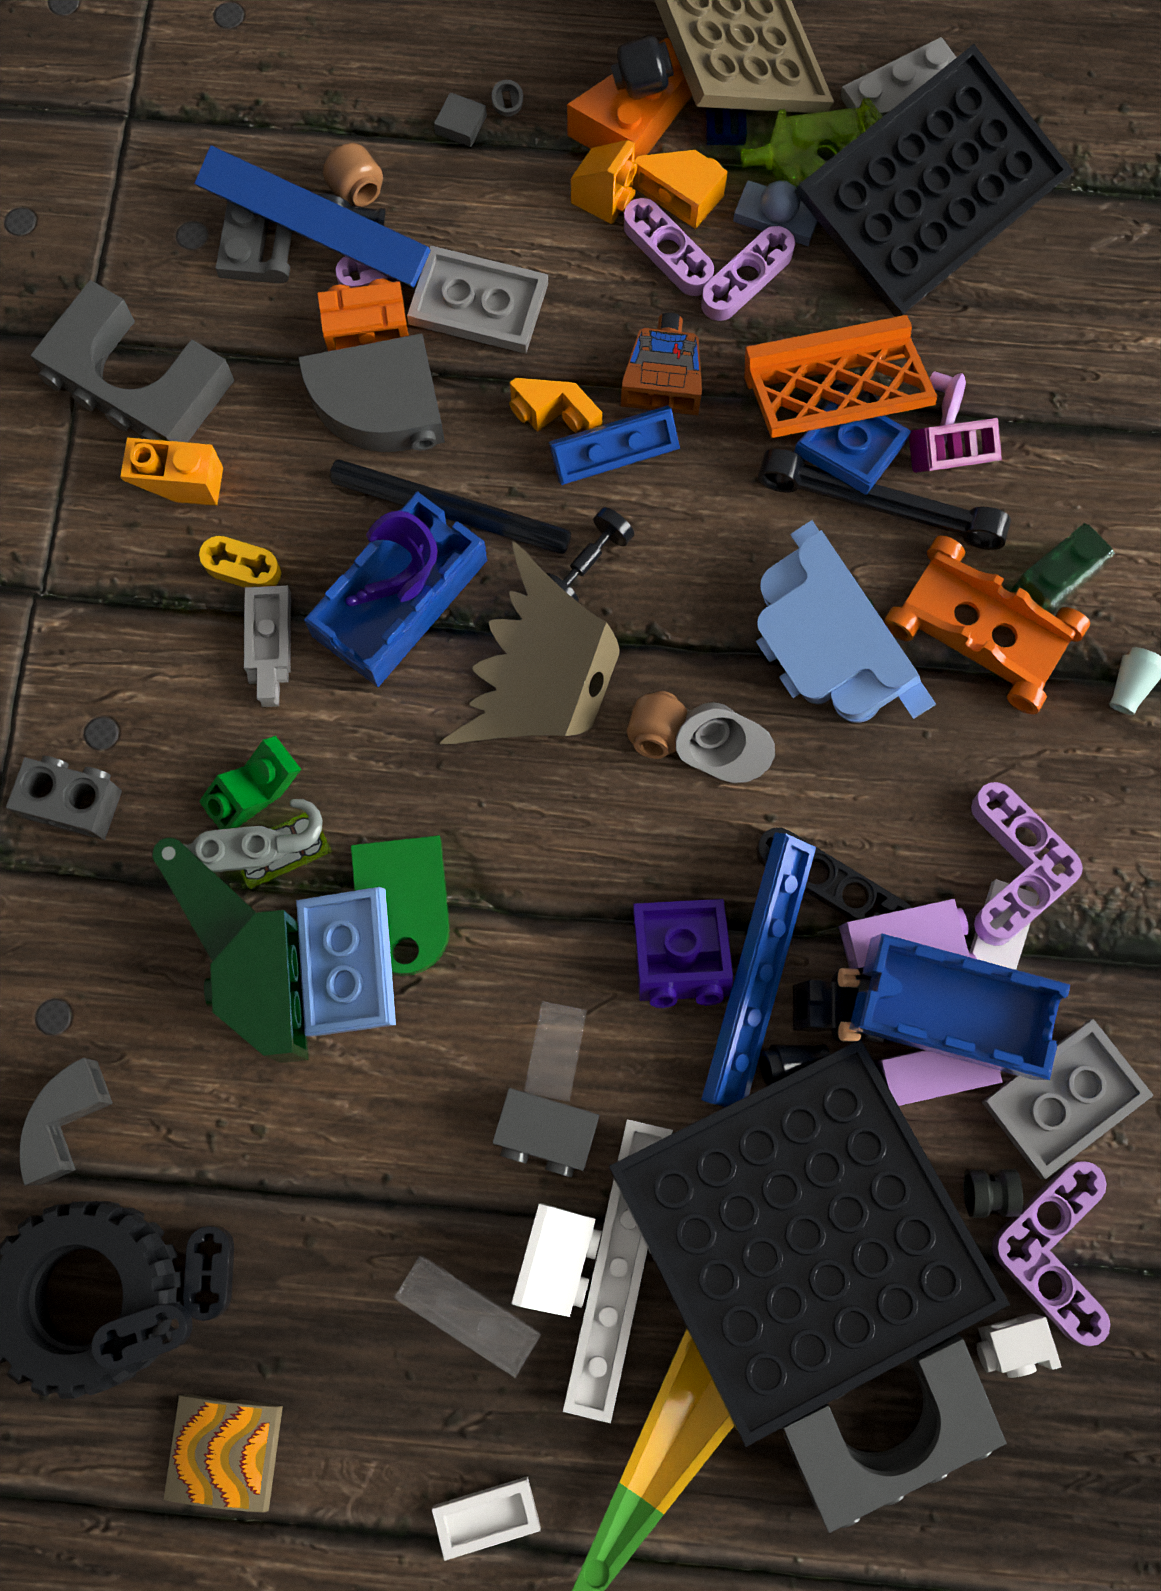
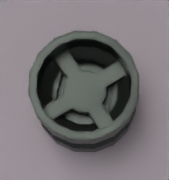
M983 1169L965 1171L963 1192L965 1207L970 1218L987 1217L991 1211L998 1212L1002 1217H1020L1023 1209V1189L1019 1173L1016 1169H999L995 1174H990V1176Z

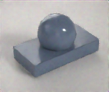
M748 180L733 218V222L760 231H764L771 226L784 227L793 234L796 243L809 246L818 223L794 192L796 187L788 181L779 180L768 186Z

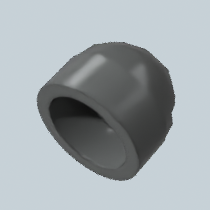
M502 80L492 90V105L498 114L504 117H511L522 108L523 91L512 80ZM509 91L512 108H505L502 92Z

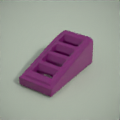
M998 418L911 430L909 436L912 470L914 473L1002 460ZM978 429L981 430L982 455H978L976 430ZM961 432H964L966 457H963ZM944 434H947L948 460H946Z

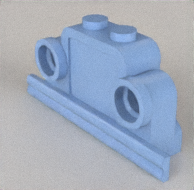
M811 520L791 533V537L799 548L770 567L761 579V592L768 607L758 617L757 625L762 637L756 640L768 661L772 662L777 658L786 671L779 678L790 695L795 698L801 694L808 702L813 704H822L832 698L836 712L846 721L861 723L871 719L878 712L879 708L897 697L900 698L913 719L935 706L936 703L922 684L918 672L823 531H819Z

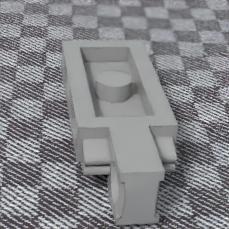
M288 585L245 587L244 670L247 673L249 684H257V700H260L261 707H278L280 696L279 683L289 682V673L291 672V591Z

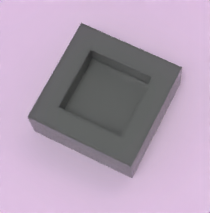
M450 92L434 122L435 134L472 147L487 117L486 105Z

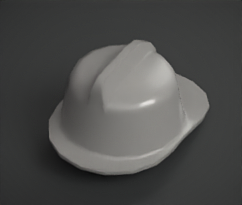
M715 702L702 704L693 710L687 709L685 722L680 727L675 738L676 751L682 761L720 780L731 783L749 782L760 777L770 768L775 757V743L766 729L735 713L726 705Z

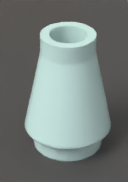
M1133 647L1129 655H1123L1114 694L1109 703L1110 707L1123 714L1134 715L1138 706L1161 679V656L1139 647Z

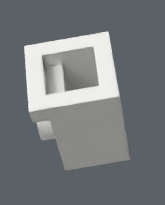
M1031 1313L978 1328L982 1342L977 1343V1352L980 1362L987 1373L997 1370L1002 1373L1006 1372L1009 1378H1015L1036 1372V1363L1052 1370L1062 1367L1047 1319L1044 1316Z

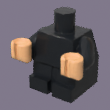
M840 968L839 972L832 976L831 982L807 980L794 984L793 1031L822 1032L831 1030L832 1036L836 1041H859L861 1034L850 1030L849 1027L857 993L859 992L857 987L860 985V980H857L856 976L860 975V971L858 969Z

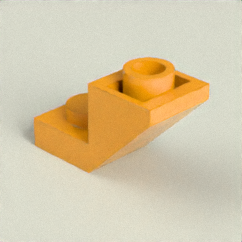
M515 378L510 382L511 401L509 405L511 410L521 422L525 423L528 421L537 432L561 414L567 426L575 433L602 425V411L576 383Z

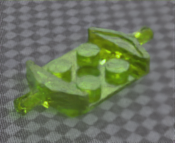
M863 98L860 106L856 108L786 117L785 109H780L769 144H766L765 147L741 150L742 167L766 164L767 170H772L777 181H788L797 188L801 182L827 162L818 156V148L828 147L837 154L883 116L870 98Z

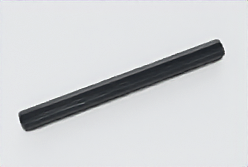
M335 460L330 470L329 477L333 484L404 506L418 491L442 509L446 519L458 521L459 523L553 552L566 553L571 541V531L569 529L344 460Z

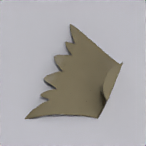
M515 541L512 542L513 551L528 595L526 596L514 591H510L509 595L515 610L522 619L490 620V630L498 644L507 654L487 658L472 667L473 671L480 678L494 686L496 691L485 693L473 699L469 705L483 710L485 713L452 732L440 742V745L508 737L571 736L593 728L620 653L617 639L607 622L595 616L565 592Z

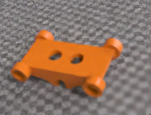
M937 536L927 550V556L931 562L902 608L892 607L883 622L894 637L903 641H911L920 629L1014 685L1007 695L1008 702L1024 713L1037 714L1047 698L1046 693L1043 691L1046 681L1069 643L1082 640L1090 626L1089 619L1080 611L1069 607L1060 608L1054 616L1040 607L1027 591L1021 588L1016 593L1007 591L1002 587L1004 578L1001 576L978 571L961 562L966 551L959 542L948 536ZM965 604L972 606L977 612V622L972 625L961 624L955 618V608ZM999 626L1011 629L1015 635L1014 645L1010 647L998 646L992 638L993 629Z

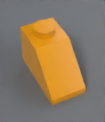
M696 150L642 155L634 160V163L637 164V170L633 178V188L694 229L701 224L724 197L728 171L722 168L715 159L707 158Z

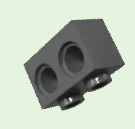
M42 756L41 761L24 757L6 808L23 819L105 840L122 790L110 781L111 775L92 767H85L83 773L68 769L69 764L67 762L50 756ZM48 781H53L51 792L45 797L38 798L40 787ZM90 792H95L96 797L93 804L86 809H80V801L83 796Z

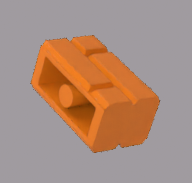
M376 279L370 282L368 286L350 288L347 285H334L328 291L317 293L322 331L328 351L409 336L400 281L391 282L387 279Z

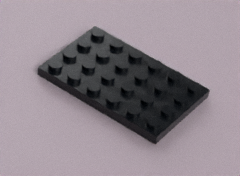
M973 44L801 182L794 192L894 317H898L910 310L1064 181L1074 170L975 44Z

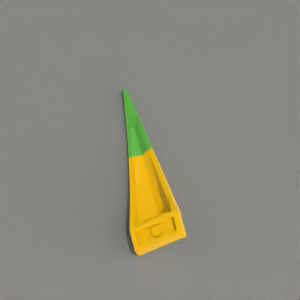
M687 1328L572 1591H605L662 1516L734 1427Z

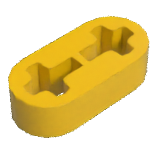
M225 536L211 537L200 548V562L207 573L215 579L244 588L276 586L280 581V565L272 552L264 548ZM223 550H225L228 557L235 561V563L221 560L216 565L212 556H220ZM264 562L269 572H261L258 578H256L253 571L246 567V565L260 568Z

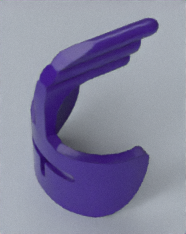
M392 511L377 519L369 528L366 536L369 542L387 540L403 546L410 552L412 560L407 568L398 575L367 584L363 589L358 590L355 595L348 596L345 599L348 606H355L397 594L400 602L411 600L423 589L436 562L437 545L428 527L419 518L408 512Z

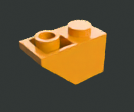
M624 140L591 148L571 177V203L613 224L620 212H624L628 203L634 200L636 190L633 189V178L637 170V164L634 163L635 143Z
M127 437L120 477L125 482L174 502L217 506L223 466L212 444Z

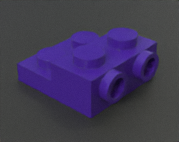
M724 899L633 904L639 1001H650V1005L656 1008H668L675 1005L677 999L696 998L698 1004L711 1006L722 1002L724 997L730 996L733 985V971Z

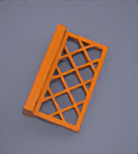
M903 315L747 346L745 348L744 378L748 389L753 388L771 438L936 405L937 394L912 342V324L908 316ZM906 358L907 360L903 368L886 362ZM862 366L867 367L862 376L847 370ZM876 371L895 378L889 387L870 380ZM827 375L822 384L807 379V377ZM836 379L854 386L848 395L830 388ZM902 382L919 388L921 393L908 395L897 389ZM786 383L781 392L766 387L767 385ZM795 388L813 394L807 403L792 398L789 395ZM862 390L881 397L879 401L872 403L856 399ZM822 398L840 405L837 410L827 412L816 408V405ZM781 406L799 413L796 418L778 421L775 415Z

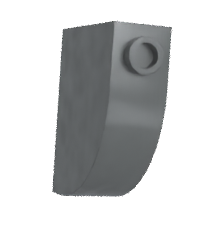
M423 334L299 357L303 380L317 416L334 435L343 441L362 449L378 452H396L409 449L422 451L428 450L436 444L445 443Z

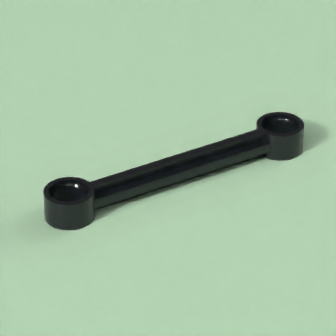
M785 449L767 450L758 474L759 482L771 490L790 493L801 489L961 534L966 543L984 550H997L1004 547L1011 523L1010 516L996 508L983 506L967 510L878 484H874L868 494L865 495L826 471L806 465L801 456Z

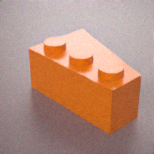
M665 38L661 41L666 42L674 71V76L668 78L669 84L664 91L634 100L628 96L625 88L617 90L613 74H611L567 104V136L589 149L629 140L635 143L634 160L638 156L648 155L692 96L670 39Z

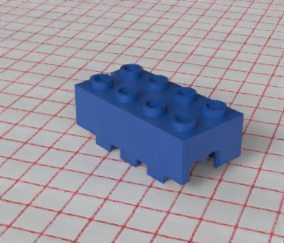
M418 491L398 511H405L419 518L428 527L437 545L436 562L421 592L416 597L405 602H400L397 594L355 606H348L345 599L348 596L355 595L358 590L363 589L367 584L398 575L407 568L412 560L410 552L403 546L392 541L377 540L367 545L354 560L352 566L344 575L342 574L325 593L322 600L304 619L311 636L376 687H379L487 562L485 541L458 521L454 523L451 529L446 524L444 511Z
M883 933L870 939L862 974L870 976L871 980L868 990L857 993L849 1027L850 1030L1024 1078L1050 1080L1058 1045L1056 1044L1057 1041L1052 1040L1059 1003L1061 999L1068 997L1070 984Z

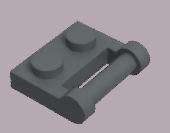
M227 201L215 268L218 277L268 283H286L289 280L290 266L287 261L292 231L277 224L271 259L267 262H262L268 225L271 221Z

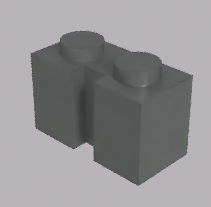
M509 1088L492 1143L502 1146L500 1153L502 1157L527 1164L529 1155L547 1160L545 1170L572 1178L574 1169L584 1171L600 1115Z

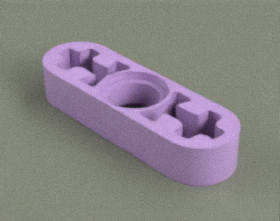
M638 198L628 203L624 211V231L626 235L683 293L690 296L702 295L705 284L714 274L712 260L655 202L646 198ZM635 217L640 218L641 221L636 223ZM646 217L649 218V226L642 221ZM672 240L679 245V250L673 254H665L658 249L657 245L661 241ZM688 269L693 273L703 272L702 278H699L697 275L688 277Z
M771 226L761 232L705 284L701 300V308L704 314L716 321L731 318L790 263L795 246L793 234L781 226ZM769 245L772 247H776L778 245L783 246L782 251L780 249H774L768 255L767 262L765 261L764 258L767 255ZM744 266H750L758 271L759 276L751 281L743 280L738 276L737 270ZM730 284L732 289L728 293L727 303L723 300L717 303L713 302V295L721 298L728 292Z

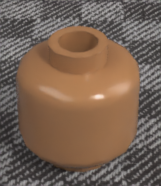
M348 143L338 146L329 153L324 163L323 176L326 184L335 196L345 199L350 205L367 206L380 194L383 181L382 170L362 145Z
M657 691L639 697L633 706L627 726L629 741L638 753L648 758L660 759L676 752L675 738L680 727L685 722L687 709L675 695L666 691Z

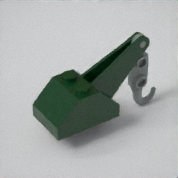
M292 799L290 801L291 807L302 809L308 815V827L301 833L286 834L263 826L211 830L200 834L189 845L182 844L175 838H164L154 846L152 853L154 862L159 867L212 960L210 964L211 978H205L204 981L206 1005L208 1007L212 1006V1012L263 1056L280 1063L309 1060L307 1036H305L298 923L285 910L256 913L214 872L265 867L289 853L299 852L313 845L322 832L323 820L317 807L304 799Z

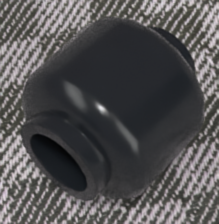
M647 35L619 46L617 50L618 63L611 65L617 90L625 88L628 96L634 100L664 91L669 84L668 78L674 76L666 42L659 43L652 35Z

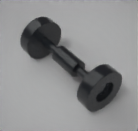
M601 508L593 518L595 526L602 535L594 544L588 543L571 563L570 567L572 570L562 580L554 574L546 573L577 602H579L578 596L570 587V584L578 575L584 576L602 555L600 549L610 540L619 546H626L635 535L631 525L620 514L610 508Z

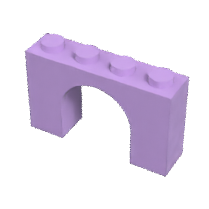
M955 899L855 920L839 926L850 969L864 968L870 939L881 933L977 959L974 953L968 952L964 936L968 934V922L963 909L957 908ZM923 1049L873 1060L898 1106L1003 1082L999 1070Z

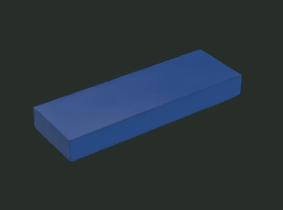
M668 405L548 442L557 478L561 485L680 449L672 409Z

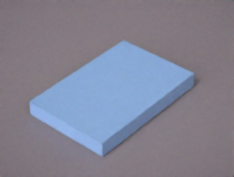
M381 887L296 900L305 1036L313 1037L396 1025L386 890Z

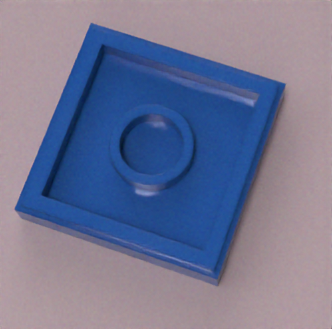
M830 402L824 411L837 410L840 405ZM879 416L806 431L797 442L794 453L867 495L906 444L911 430L886 416Z

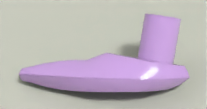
M934 371L930 377L933 388L945 393L941 407L942 419L940 426L954 424L964 394L965 377L963 373L951 377ZM944 434V443L946 444L947 434Z

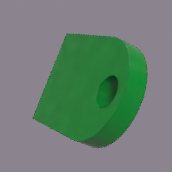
M440 835L351 845L354 891L381 887L386 890L392 974L409 976L429 969L443 955L450 936L443 850ZM403 940H412L419 947L417 958L409 964L398 963L394 958V949Z

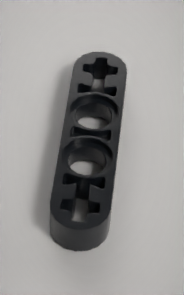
M772 828L761 836L756 848L757 857L760 863L766 866L770 847L766 842L772 843L775 832L785 833L810 845L812 844L787 829ZM816 847L813 861L820 862L826 867L828 877L822 884H812L807 880L804 891L852 921L867 918L865 914L873 907L876 897L883 901L877 908L886 914L894 910L900 911L912 908L901 898ZM848 885L861 887L866 894L865 905L861 908H851L846 905L842 898L844 887ZM876 912V913H874V914L872 915V917H873V916H878V915H881V914H879V913Z

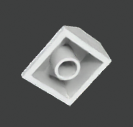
M544 1203L539 1204L511 1304L570 1317L573 1306L582 1308L589 1283L588 1278L581 1277L586 1257L595 1260L602 1231L594 1229L595 1218Z

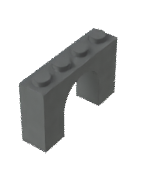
M90 280L30 355L40 370L38 373L39 378L56 391H60L61 388L72 393L71 395L74 400L87 410L93 411L97 408L104 412L106 418L122 431H127L129 428L140 434V439L189 442L235 381L226 359L191 339L167 372L156 382L137 389H123L108 384L103 380L105 362L113 349L135 323V320L124 299Z
M958 1333L910 1358L922 1389L923 1409L914 1431L899 1445L881 1452H864L852 1448L844 1442L828 1404L780 1428L812 1503L829 1533L839 1528L850 1527L857 1523L862 1516L884 1505H893L902 1500L906 1494L928 1483L939 1482L957 1468L971 1461L985 1459L993 1450L1007 1444L966 1344Z

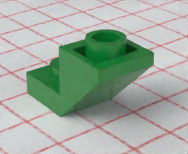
M276 736L263 739L244 767L217 775L199 802L220 830L238 828L281 797L299 774L301 768Z

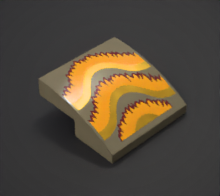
M194 1394L179 1395L163 1500L226 1510L262 1513L269 1511L283 1406L243 1399L229 1401Z

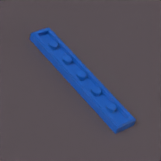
M212 145L209 147L194 183L203 190L412 288L415 287L431 251L424 244Z
M775 832L701 1098L702 1101L722 1107H727L749 1096L816 850L815 846L785 833Z

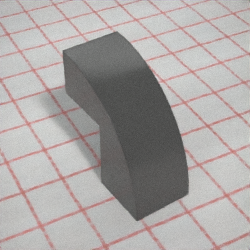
M82 1058L70 1064L53 1077L35 1099L25 1120L20 1141V1168L24 1185H43L76 1170L61 1126L113 1104L98 1061Z

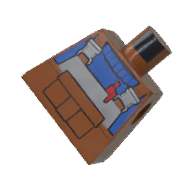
M663 313L658 318L657 329L642 328L639 330L622 380L621 407L654 410L668 405L672 409V413L699 414L702 394L699 338L694 333L682 332L683 319L678 314Z

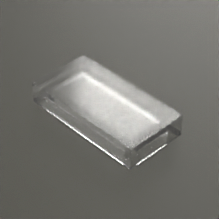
M542 1001L524 1092L570 1102L587 1010Z

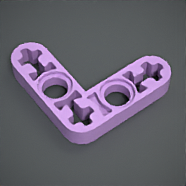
M993 782L984 785L972 800V813L977 821L1026 869L991 899L975 917L974 927L979 938L987 944L1000 946L1014 938L1079 879L1083 867L1078 855L1011 788L1005 784ZM997 799L1002 805L1000 808H995L992 811L988 808L987 803ZM1013 814L1016 818L1006 827L1003 824L1004 821L1008 820ZM1025 827L1033 831L1036 835L1037 844L1030 847L1021 844L1016 838V829ZM1046 846L1050 851L1039 860L1036 856ZM1061 863L1066 870L1057 876L1051 869ZM1029 886L1036 890L1040 899L1039 905L1029 906L1024 904L1018 897V887ZM1009 908L1014 915L1005 922L1003 927L995 930L990 925V922Z
M1080 1161L1068 1163L1062 1167L1023 1206L1020 1217H1012L996 1233L993 1238L992 1250L997 1262L1066 1337L1079 1344L1094 1346L1103 1342L1110 1331L1109 1316L1097 1300L1050 1251L1105 1194L1107 1184L1101 1169L1093 1163ZM1074 1173L1077 1175L1088 1173L1090 1179L1086 1184L1090 1189L1089 1193L1076 1192L1068 1200L1055 1193L1057 1188L1060 1193H1069L1077 1184L1073 1177ZM1048 1201L1057 1205L1061 1213L1060 1223L1057 1227L1050 1230L1041 1226L1037 1218L1038 1208L1041 1204ZM1068 1201L1076 1206L1074 1210L1072 1209ZM1026 1221L1034 1233L1043 1237V1241L1040 1243L1037 1238L1030 1237L1021 1248L1025 1253V1257L1023 1259L1019 1257L1009 1258L1007 1253H1009L1011 1247L1007 1240L1009 1237L1015 1240L1024 1238L1030 1232V1230L1022 1226V1223ZM1047 1271H1054L1062 1281V1291L1054 1299H1046L1039 1291V1278ZM1076 1293L1078 1298L1072 1300L1074 1294ZM1071 1303L1081 1313H1092L1094 1315L1090 1320V1324L1094 1328L1092 1333L1082 1330L1077 1332L1076 1328L1080 1324L1079 1319L1070 1310L1063 1309L1061 1314H1059L1057 1309Z

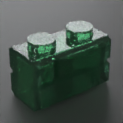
M1084 523L1023 573L1010 592L1016 593L1019 588L1027 591L1040 607L1051 613L1099 573L1114 556L1115 552L1090 525Z

